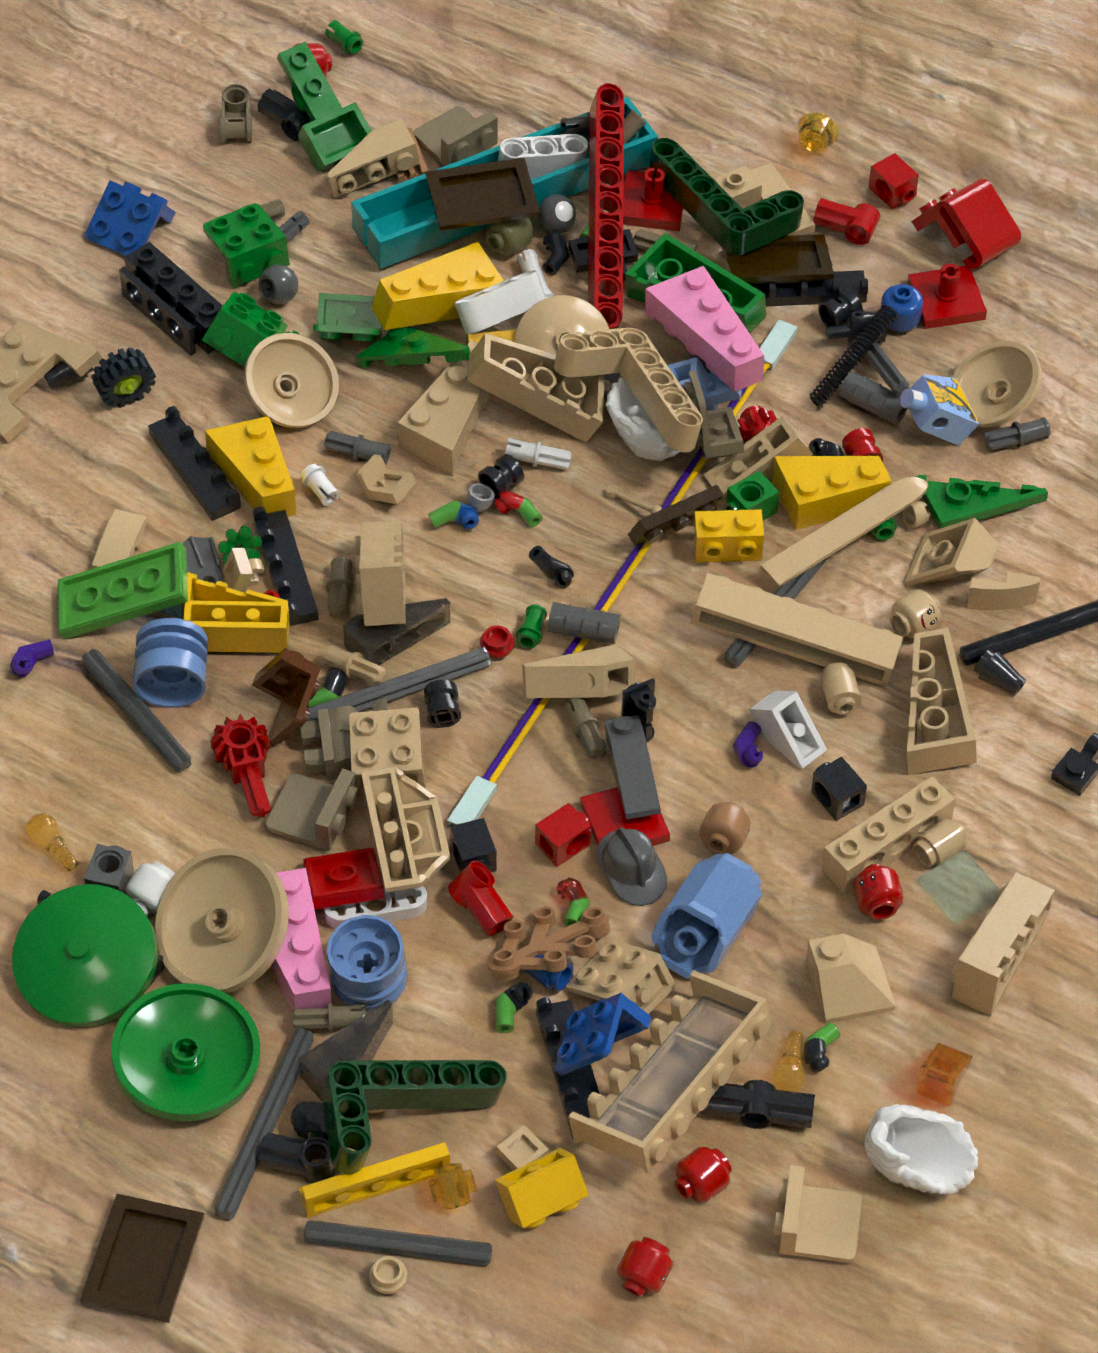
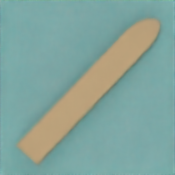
M907 477L893 482L761 564V569L778 587L783 586L915 503L927 492V481L917 477Z

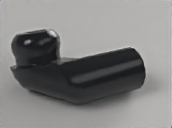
M551 232L543 238V245L548 244L546 250L551 251V255L544 263L543 269L549 275H556L569 258L570 253L565 237L561 233Z

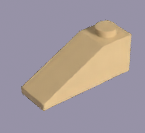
M781 416L745 443L744 452L726 457L706 472L704 476L711 487L719 486L724 494L721 499L723 500L727 498L728 487L758 471L771 481L774 456H812L813 453L798 431L784 416Z

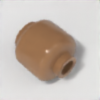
M732 802L717 803L708 810L700 826L699 835L705 846L712 852L717 854H733L738 852L743 846L750 831L751 822L745 810L738 804Z

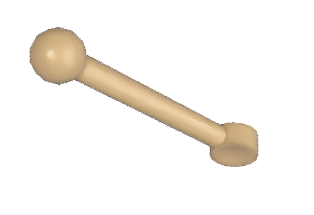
M617 485L606 487L608 498L618 497L649 511L650 515L662 510L659 505L651 506L620 492Z

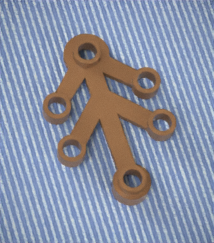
M548 906L539 907L533 912L535 928L529 945L518 950L519 942L526 938L524 922L512 920L505 923L503 926L505 935L503 948L488 958L487 967L492 976L499 981L513 980L521 974V970L562 971L567 967L566 956L589 958L596 954L595 939L605 937L610 932L609 916L602 908L591 907L583 912L579 922L548 936L550 928L556 924L555 911ZM577 937V938L574 940V943H565V942H567V941H569V940H571V939ZM544 955V958H537L535 956Z

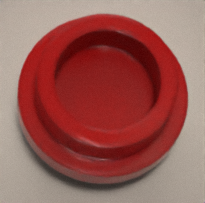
M499 625L491 626L482 634L480 648H486L492 658H502L512 652L514 638L507 628Z

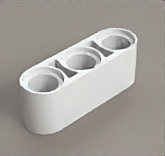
M578 134L510 138L502 141L500 144L498 161L524 157L530 179H535L587 159L589 145L586 138Z
M536 270L464 297L454 304L465 334H470L526 312L534 304L546 297Z

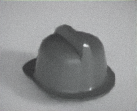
M623 827L610 832L602 838L598 845L597 858L619 897L632 905L639 906L652 904L661 898L667 886V874L650 839L636 829H624Z

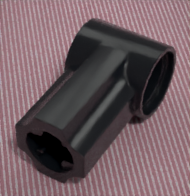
M270 88L262 94L257 104L258 112L280 124L286 136L293 141H300L298 133L302 126L312 122L307 112L301 111L295 101Z
M270 1132L266 1136L264 1135L258 1157L259 1166L302 1175L311 1184L335 1175L336 1168L332 1164L329 1143L326 1139L312 1137L305 1141ZM315 1159H323L320 1163H310Z

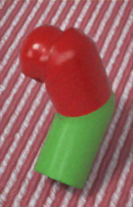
M504 491L494 501V506L500 513L507 514L512 508L522 516L530 527L537 526L543 519L542 515L528 498L513 492Z

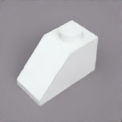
M773 691L749 709L756 723L761 727L764 738L799 769H803L827 751L797 691Z

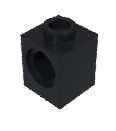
M843 757L831 763L825 762L813 772L811 793L835 821L864 806L867 785Z
M484 818L450 826V847L459 872L472 861L484 864L491 872L497 871V851Z

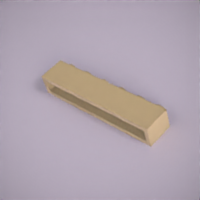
M710 573L706 575L691 621L692 624L823 667L837 662L846 663L854 671L855 677L887 687L903 639V636L896 635L890 630L878 629L863 624L856 619L844 618L829 613L823 608H814L796 602L792 598L780 597L765 592L759 587L747 586L731 581L725 576H716Z

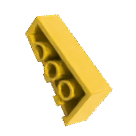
M479 242L380 279L371 309L384 330L458 319L459 315L454 304L456 301L504 280Z

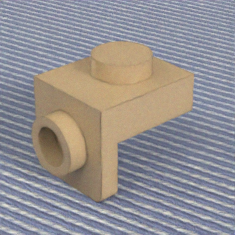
M373 455L357 473V478L368 499L398 504L417 483L411 472L387 469L380 455Z

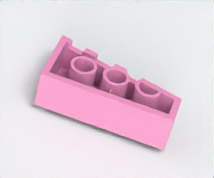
M704 266L646 288L645 314L652 320L657 319L664 325V331L672 338L676 336L686 345V350L693 356L697 355L706 362V368L735 392L763 381L764 354Z
M306 868L278 872L277 875L281 879L287 895L289 920L284 943L271 967L292 1011L295 1009L328 1007V1003H332L331 988Z

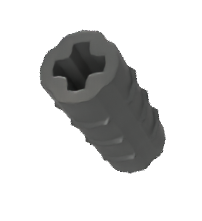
M851 371L841 384L839 390L840 398L852 403L853 406L856 405L866 410L867 413L870 412L879 416L881 420L885 419L898 425L908 410L902 407L900 403L901 396L895 395L892 390L884 387L881 383L878 384L870 380L867 376L864 377Z
M553 602L548 620V632L563 634V636L579 637L580 639L595 640L597 643L615 644L621 615L605 612V610L599 611L589 609L588 607L583 608L572 606L571 604L566 605Z

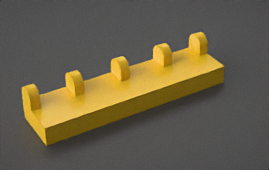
M443 1142L363 1167L354 1174L344 1173L298 1188L306 1216L310 1218L449 1174L450 1153L446 1143Z

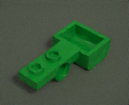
M303 42L280 52L277 60L292 85L291 92L297 107L301 111H306L312 121L302 126L298 133V138L314 167L321 172L337 165L372 130L356 102L342 108L307 43Z

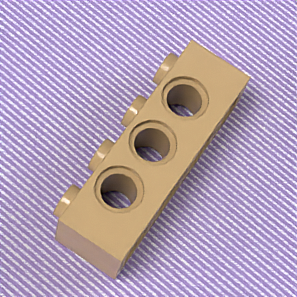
M931 776L824 847L821 871L845 895L854 889L855 878L867 866L873 864L888 866L912 850V845L917 842L919 835L944 818L952 820L955 798Z

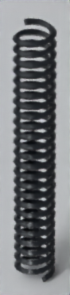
M882 305L878 313H875V317H872L869 324H866V328L862 329L863 332L859 333V336L853 340L847 351H844L841 358H838V362L834 363L835 366L831 367L832 370L825 374L819 385H816V389H813V392L810 393V399L816 406L823 408V404L827 403L826 400H830L829 396H833L832 392H836V389H839V385L842 384L848 373L855 369L854 366L858 365L857 362H861L860 358H864L867 351H870V347H873V343H876V339H879V336L883 335L882 332L886 331L885 328H889L888 324H892L895 317H898L896 310L890 306ZM884 308H887V309L891 310L893 313H890L889 311L885 310Z

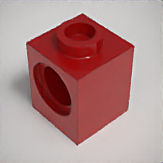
M894 153L871 166L868 188L893 210L903 203H909L916 197L919 174Z
M567 803L535 824V844L558 867L590 846L591 822L583 812H577L570 803Z

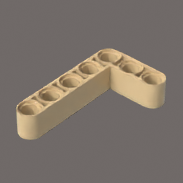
M618 328L568 333L561 336L553 366L558 374L574 378L620 373L668 446L679 452H690L695 449L703 421L702 415L643 331L635 328Z

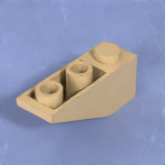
M402 118L372 130L327 173L333 197L336 198L396 174L397 171L408 170L420 164L416 143Z
M617 644L522 664L523 696L525 698L608 697L621 694L622 690L635 683L634 659Z

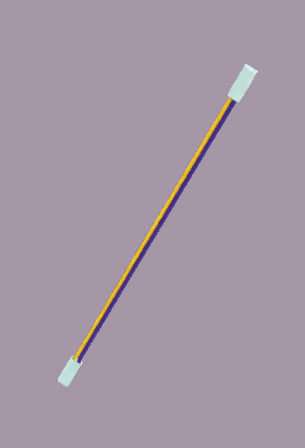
M782 320L777 321L760 347L764 354V373L767 369H774L797 334V326ZM758 383L743 388L741 398L732 400L727 408L732 407L735 417ZM701 447L661 506L662 509L681 501L708 460V458L705 459ZM646 540L635 545L593 610H605V612H608L652 543L649 544ZM575 637L563 655L581 652L589 639ZM534 698L482 777H475L448 818V827L476 820L480 817L497 791V784L495 782L550 698Z

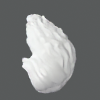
M623 377L619 378L618 382L611 385L612 389L607 395V411L613 420L616 430L631 451L638 457L656 461H663L678 454L679 451L668 446Z
M899 1104L878 1109L871 1119L864 1141L867 1157L873 1166L876 1167L877 1171L881 1172L891 1182L901 1183L905 1187H911L923 1193L953 1194L971 1183L975 1178L974 1170L978 1167V1150L974 1147L970 1134L965 1132L962 1121H956L945 1114H939L935 1111H924L912 1105Z

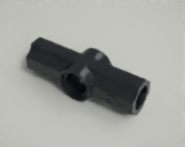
M750 1080L744 1085L726 1083L717 1089L710 1098L707 1107L700 1111V1114L739 1119L743 1125L754 1129L767 1128L772 1123L811 1128L815 1094L776 1090L773 1084L764 1080Z

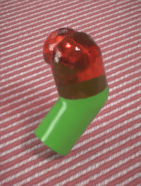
M569 877L566 880H561L556 888L557 894H561V899H567L570 904L563 921L567 927L579 922L583 912L588 909L590 904L581 882Z

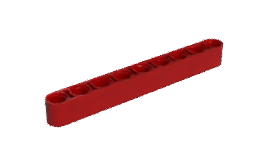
M605 83L597 89L590 107L588 303L593 305L602 314L606 322L609 323V329H618L623 317L624 94L617 85Z

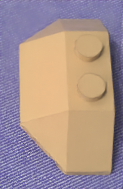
M396 766L361 772L368 827L385 893L422 887L450 860L437 797L416 781L405 776L404 772Z

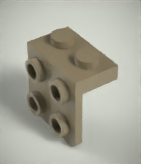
M456 106L416 128L414 135L416 140L440 164L446 166L497 145L498 117L491 111H488L475 119L464 107Z
M688 371L689 382L684 383V390L703 418L695 447L701 446L705 459L718 456L729 457L735 453L744 452L743 439L732 407L707 411L705 398L696 371Z
M342 768L334 785L303 775L291 774L266 821L267 830L271 833L330 851L336 837L340 836L344 829L346 817L350 809L355 807L359 797L360 789L356 787L355 772Z

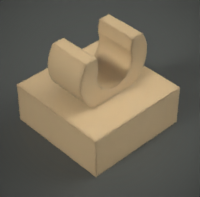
M232 548L223 568L228 588L242 592L246 591L248 585L258 584L257 573L264 572L262 561L257 558L248 560L245 548Z

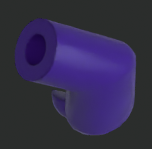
M48 639L19 647L10 663L12 672L20 677L26 676L32 671L37 660L54 656L51 640Z
M753 721L746 723L733 743V749L739 762L749 768L756 767L763 758L762 750L758 752L757 746L754 745L762 729Z

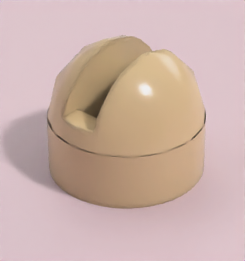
M916 501L902 510L901 514L905 525L913 529L926 524L930 517V513H927L925 509L928 505L923 501Z

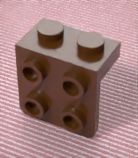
M284 648L255 675L252 686L281 701L268 737L272 747L276 746L281 740L286 741L296 727H303L310 714V710L307 709L309 700L315 696L320 686L317 677L321 667L305 659L299 652L291 651L287 648Z

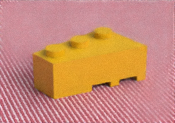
M774 456L772 483L779 491V497L796 530L832 521L892 482L879 456Z

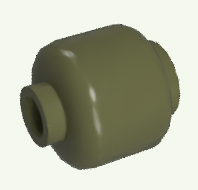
M529 218L490 223L486 228L487 244L491 250L501 256H512L531 243L532 223Z

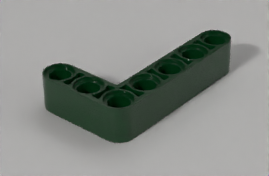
M659 138L653 141L649 168H654V179L657 176V168L663 170L665 174L663 188L728 253L733 255L748 253L799 229L804 207V198L800 193L793 190L781 191L742 209L676 141L669 138Z
M492 1060L338 1061L334 1063L329 1069L322 1089V1102L333 1166L345 1174H354L362 1169L372 1143L367 1109L490 1108L498 1101L507 1080L505 1068Z

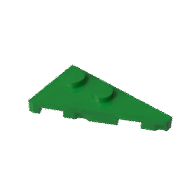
M407 326L390 329L386 336L355 357L359 367L367 368L375 360H384L386 366L429 364L431 356H445L447 363L469 360L471 351L467 345Z
M927 475L916 476L927 481ZM949 478V483L927 481L928 489L922 496L940 529L972 518H976L979 521L1047 501L1048 491L1046 488H1039L1035 485L1022 484L1021 489L1000 488V482L964 481L960 478Z

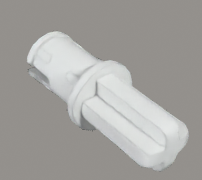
M508 438L505 454L511 455L516 460L533 463V467H537V464L563 470L569 468L571 461L570 451L543 446L541 441L535 444Z

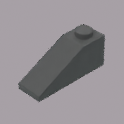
M639 715L604 720L607 754L626 819L661 814L648 747Z

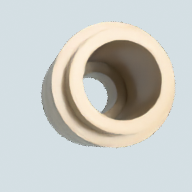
M842 662L828 665L823 670L821 678L828 709L836 714L848 715L854 712L862 702L854 671L846 663Z
M944 818L917 837V842L912 845L913 852L919 862L925 867L938 866L965 847L966 832L959 822Z

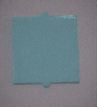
M966 850L946 862L944 861L918 879L920 884L956 925L975 913L982 914L985 907L995 902L999 891L996 884Z

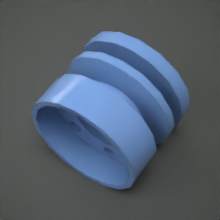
M179 618L153 620L139 629L136 635V662L134 664L133 688L140 699L151 705L163 708H180L192 705L202 698L206 691L208 637L204 630L191 621Z
M361 915L349 918L336 927L329 937L326 951L334 992L342 1003L347 1006L365 1004V1011L371 1012L385 1009L397 1001L405 990L408 976L401 934L394 925L378 916Z

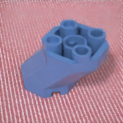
M728 853L701 860L693 867L668 907L661 912L651 935L654 946L658 944L661 956L668 969L688 979L693 970L699 973L705 972L706 974L715 971L719 967L745 925L753 918L763 895L760 889L761 880L759 875L753 871L752 866Z

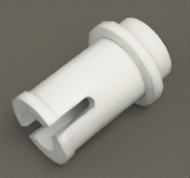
M311 464L302 471V484L305 487L311 488L323 506H329L334 503V500L330 497L331 494L335 499L339 498V490L325 476V469L322 466Z

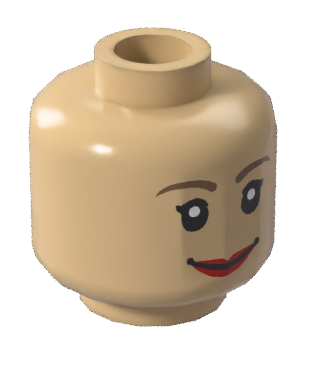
M913 590L892 605V614L890 615L892 627L900 636L914 639L915 633L934 630L940 625L941 621L940 612L942 607L940 601L936 596L924 590Z

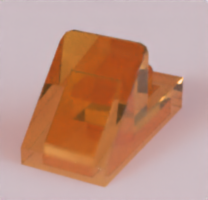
M938 1043L920 1067L917 1093L944 1105L951 1106L959 1082L969 1069L973 1056Z

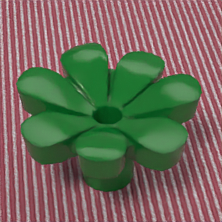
M241 526L238 533L234 529L227 530L225 532L227 541H221L218 544L219 552L224 553L222 561L225 564L232 548H245L249 559H258L260 553L254 548L261 546L262 540L259 536H250L251 529L249 527Z

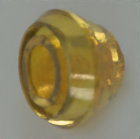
M819 112L808 113L802 116L798 123L799 142L810 152H823L836 142L839 136L838 127L833 119L826 114Z

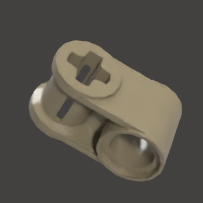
M241 84L228 85L222 91V114H220L221 142H226L227 139L246 138L247 141H252L249 90Z

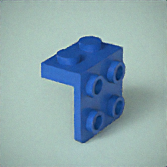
M109 180L85 232V236L92 242L127 256L148 242L158 219L171 224L176 212L167 206V199L157 194L151 193L150 197L141 194V188L125 181L123 185Z
M621 992L607 999H602L586 1008L574 1011L570 1014L565 1024L566 1030L562 1044L557 1052L558 1058L555 1071L560 1075H565L606 1058L611 1052L613 1043L648 1029L651 1016Z

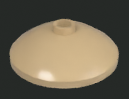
M558 295L537 302L524 314L516 330L515 342L556 355L560 336L568 333L608 330L609 327L602 314L587 301L573 296Z
M294 333L272 335L261 341L252 350L246 361L244 382L247 394L255 408L264 417L269 416L270 420L278 425L289 428L311 426L322 420L331 411L337 400L339 379L336 367L328 353L319 344L305 336ZM280 384H285L288 392L283 391Z
M998 341L984 345L968 355L957 367L952 378L958 380L979 422L977 427L988 428L1014 419L1030 405L1040 386L1041 367L1036 356L1028 347L1014 341Z

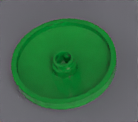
M77 885L50 895L39 903L26 917L17 933L13 946V974L23 997L34 1010L46 1019L69 1027H93L120 1017L131 1004L144 995L155 974L158 960V944L150 920L142 908L128 895L114 888L102 885Z
M172 984L146 993L131 1004L121 1016L112 1038V1068L122 1091L142 1110L157 1117L173 1121L203 1120L228 1110L249 1091L259 1069L260 1038L257 1027L248 1011L230 995L201 984Z

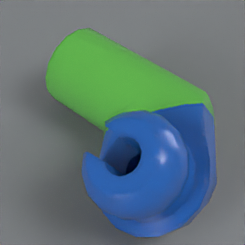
M452 501L428 514L435 528L449 521L460 524L466 529H473L479 523L478 512L472 506L459 501Z

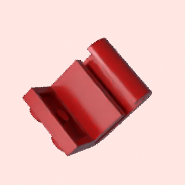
M983 178L978 179L959 191H956L955 188L949 190L939 197L940 202L938 203L935 199L919 208L922 214L911 221L918 232L937 221L954 249L967 243L973 255L967 257L962 262L971 269L982 266L1021 241V232L992 184Z

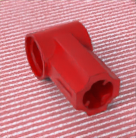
M820 198L813 222L816 225L844 233L846 239L853 244L866 245L869 243L881 216L879 211L870 204L861 203L854 208Z
M472 861L448 884V892L456 903L469 909L487 937L495 936L504 930V924L512 921L514 916L493 888L495 879L492 872L484 864Z

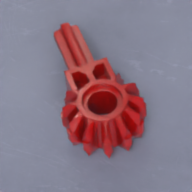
M241 713L237 720L234 721L226 717L224 725H216L214 736L210 740L216 763H223L226 772L230 770L234 784L242 783L251 815L263 818L271 811L262 780L265 777L264 763L267 758V752L270 749L267 729L265 725H258L255 717L247 721L244 720Z

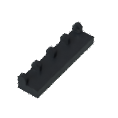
M864 270L834 271V279H825L822 282L800 281V283L777 284L769 282L768 284L751 285L765 294L766 307L816 305L828 298L834 299L838 292L847 288L851 289L858 296L861 303L867 302L868 279H865Z
M171 406L165 411L166 418L148 425L150 436L212 521L241 508L239 492L233 489L227 482L223 470L218 469L211 460L209 451L206 447L200 445L194 436L193 429L181 419L180 412L176 406Z
M264 507L255 508L253 510L254 528L257 536L262 540L260 547L274 591L279 594L280 599L288 601L290 626L319 620L316 603L286 510L267 513Z
M544 997L536 1002V1016L573 1139L569 1115L575 1112L589 1118L588 1097L592 1092L600 1093L591 1064L565 1075H560L555 1071L558 1058L557 1052L562 1044L566 1030L565 1024L575 1009L572 999L551 1003L550 998Z

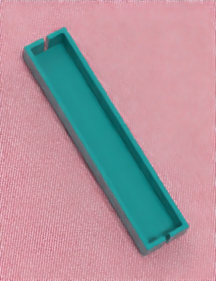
M629 97L624 98V119L632 109L641 117L642 114ZM586 112V113H584V114H581V115H578V116H576V117L586 116V114H587L588 112ZM645 118L643 120L647 124L624 144V175H626L627 170L636 171L649 166L651 145L653 141L658 139V135ZM557 123L523 137L562 135L561 130L571 129L573 126L561 127L560 123ZM589 134L581 135V136H583L584 138H586V140L588 141V145H589L590 135H589ZM500 145L436 170L498 161ZM589 147L587 159L531 179L538 207L539 203L547 196L559 194L569 197L589 189ZM425 174L351 202L352 228L364 246L368 245V251L380 269L486 229L488 225L440 231Z

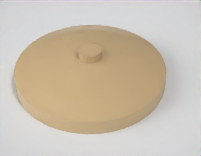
M218 848L204 852L188 861L169 881L157 909L155 934L158 951L163 956V963L166 968L182 983L210 986L224 993L240 990L256 981L272 965L285 940L289 920V906L285 888L281 879L269 864L243 850Z

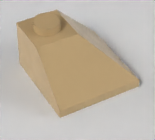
M976 518L925 533L904 583L909 587L961 577L975 572H983L992 565L999 543Z
M844 933L808 941L806 966L825 1024L895 1010L896 1005L876 946Z

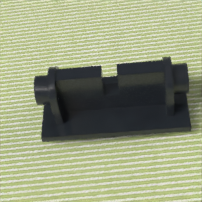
M654 678L642 683H634L627 689L622 690L621 717L639 715L646 743L653 739L655 733L651 724L653 721V709L656 706Z

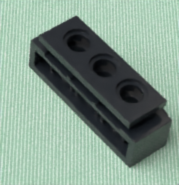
M147 242L125 256V267L119 269L122 296L190 356L196 353V343L207 354L216 350L202 341L223 305L151 242Z

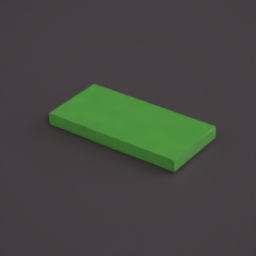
M180 541L58 579V630L60 636L65 640L188 602L186 547Z

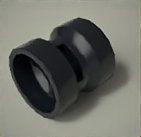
M848 288L838 292L834 299L828 298L818 305L819 316L826 327L845 325L849 316L854 311L863 310L858 296Z
M503 454L496 459L493 467L486 466L479 471L478 479L481 484L489 486L494 491V499L500 497V493L508 491V487H515L524 480V472L514 457L509 454Z
M444 679L427 684L424 688V700L428 705L426 708L428 723L439 728L450 727L458 723L461 719V709L458 702H456L458 700L457 685L450 680Z

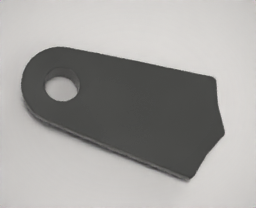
M190 536L185 540L183 545L186 547L187 572L196 574L198 579L215 584L217 581L224 582L213 537L199 538Z

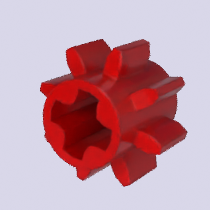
M754 405L746 408L741 413L740 419L737 421L740 425L738 428L743 442L751 440L777 420L773 410L766 411L764 406Z

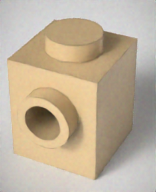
M746 165L714 178L742 209L761 201L762 184Z

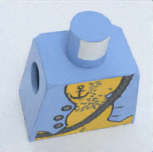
M923 375L910 389H905L901 394L900 403L902 407L910 410L921 431L953 444L960 445L979 425L956 378Z

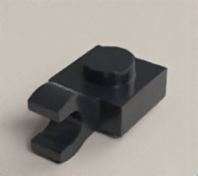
M1094 732L1088 738L1081 752L1070 748L1052 770L1051 779L1081 796L1098 775V763L1095 762L1098 759V734Z

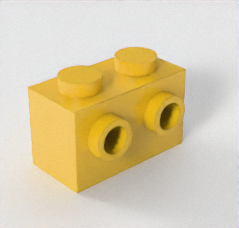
M762 509L695 511L693 528L695 563L762 561L764 544Z
M558 1148L495 1179L510 1221L522 1228L537 1227L546 1221L547 1216L557 1211H569L579 1205V1200L589 1196L575 1156L562 1148Z

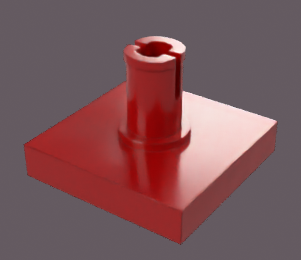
M654 168L647 169L645 173L627 170L623 188V225L680 232L684 208L663 188L665 178L663 170L657 168L655 179Z
M945 264L939 270L908 274V285L917 289L923 298L921 322L924 329L986 320V307L972 270L966 265L958 267L955 264Z

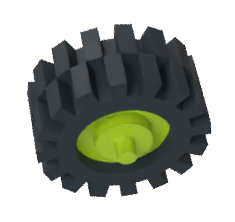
M123 348L118 349V354L116 355L111 352L107 354L109 359L105 360L102 358L99 361L101 366H95L93 369L94 374L91 375L95 388L103 402L114 408L116 405L119 408L124 407L126 402L129 404L135 403L134 399L136 398L142 400L144 398L143 393L149 394L152 390L150 386H154L156 382L154 380L156 375L144 353L139 349L128 348L126 352Z

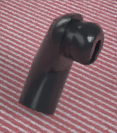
M815 438L809 443L808 448L813 453L812 456H844L841 447L835 443L821 438Z
M539 545L531 549L529 558L548 578L554 580L556 586L560 588L570 586L574 577L570 565L550 556Z

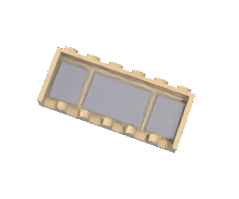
M693 970L690 974L693 996L689 1001L680 995H675L672 998L670 1006L673 1019L668 1025L657 1018L652 1021L650 1026L652 1044L648 1049L638 1043H634L631 1046L629 1055L632 1068L627 1074L616 1067L611 1069L608 1076L611 1089L610 1094L606 1098L596 1092H592L587 1100L589 1118L575 1112L569 1115L574 1144L584 1142L642 1167L645 1173H649L657 1162L664 1159L674 1141L686 1132L689 1123L698 1112L707 1107L710 1098L717 1089L726 1084L732 1071L741 1061L748 1057L751 1048L760 1037H764L768 1033L771 1026V1017L769 1015L767 999Z

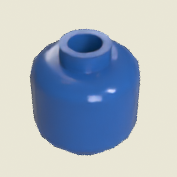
M897 284L885 290L881 306H890L898 313V317H895L892 324H888L889 329L903 332L911 330L918 325L922 315L923 298L914 287L906 284ZM884 308L885 310L889 311L890 313H893L891 310H889V309H887V308Z

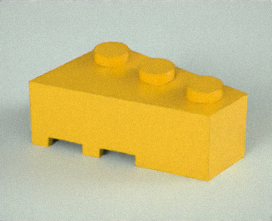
M269 416L205 430L206 448L210 453L211 460L220 466L229 482L232 481L241 491V496L253 510L257 507H264L267 513L286 510L288 517L296 515L295 489Z
M187 572L188 602L184 606L183 620L191 621L204 630L208 637L207 652L280 653L284 648L288 649L290 621L287 600L249 589L245 593L228 588V583L217 581L216 584L198 579L196 574Z

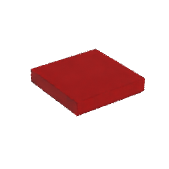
M617 787L580 797L581 808L591 822V831L597 846L603 837L621 827L624 829H636L644 833L650 839L652 846L670 841V832L662 814L626 819Z
M373 848L303 859L314 910L385 898L384 887Z

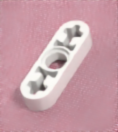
M424 886L386 893L384 891L385 898L378 900L383 901L386 906L378 912L367 909L366 904L369 901L359 902L360 913L356 914L355 904L359 903L324 908L325 921L331 928L336 929L338 925L349 918L361 915L378 916L388 922L416 918L427 909V891ZM413 896V898L416 900V903L409 904L408 899H406V897ZM392 898H395L397 907L392 908ZM343 907L345 915L338 916L336 908Z

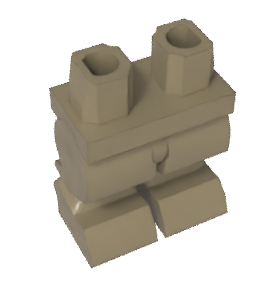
M386 697L375 701L372 704V711L388 710ZM351 705L337 707L329 712L328 708L317 710L318 719L306 721L303 727L300 728L303 746L322 743V748L303 750L306 773L326 771L328 781L337 779L342 768L351 771L349 715L359 712Z

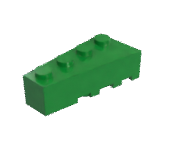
M664 233L625 273L627 297L645 303L646 288L704 266L749 333L766 318L764 293L667 233Z

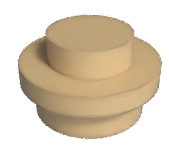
M392 1256L378 1259L369 1271V1280L372 1287L383 1294L399 1292L406 1285L408 1278L405 1265Z

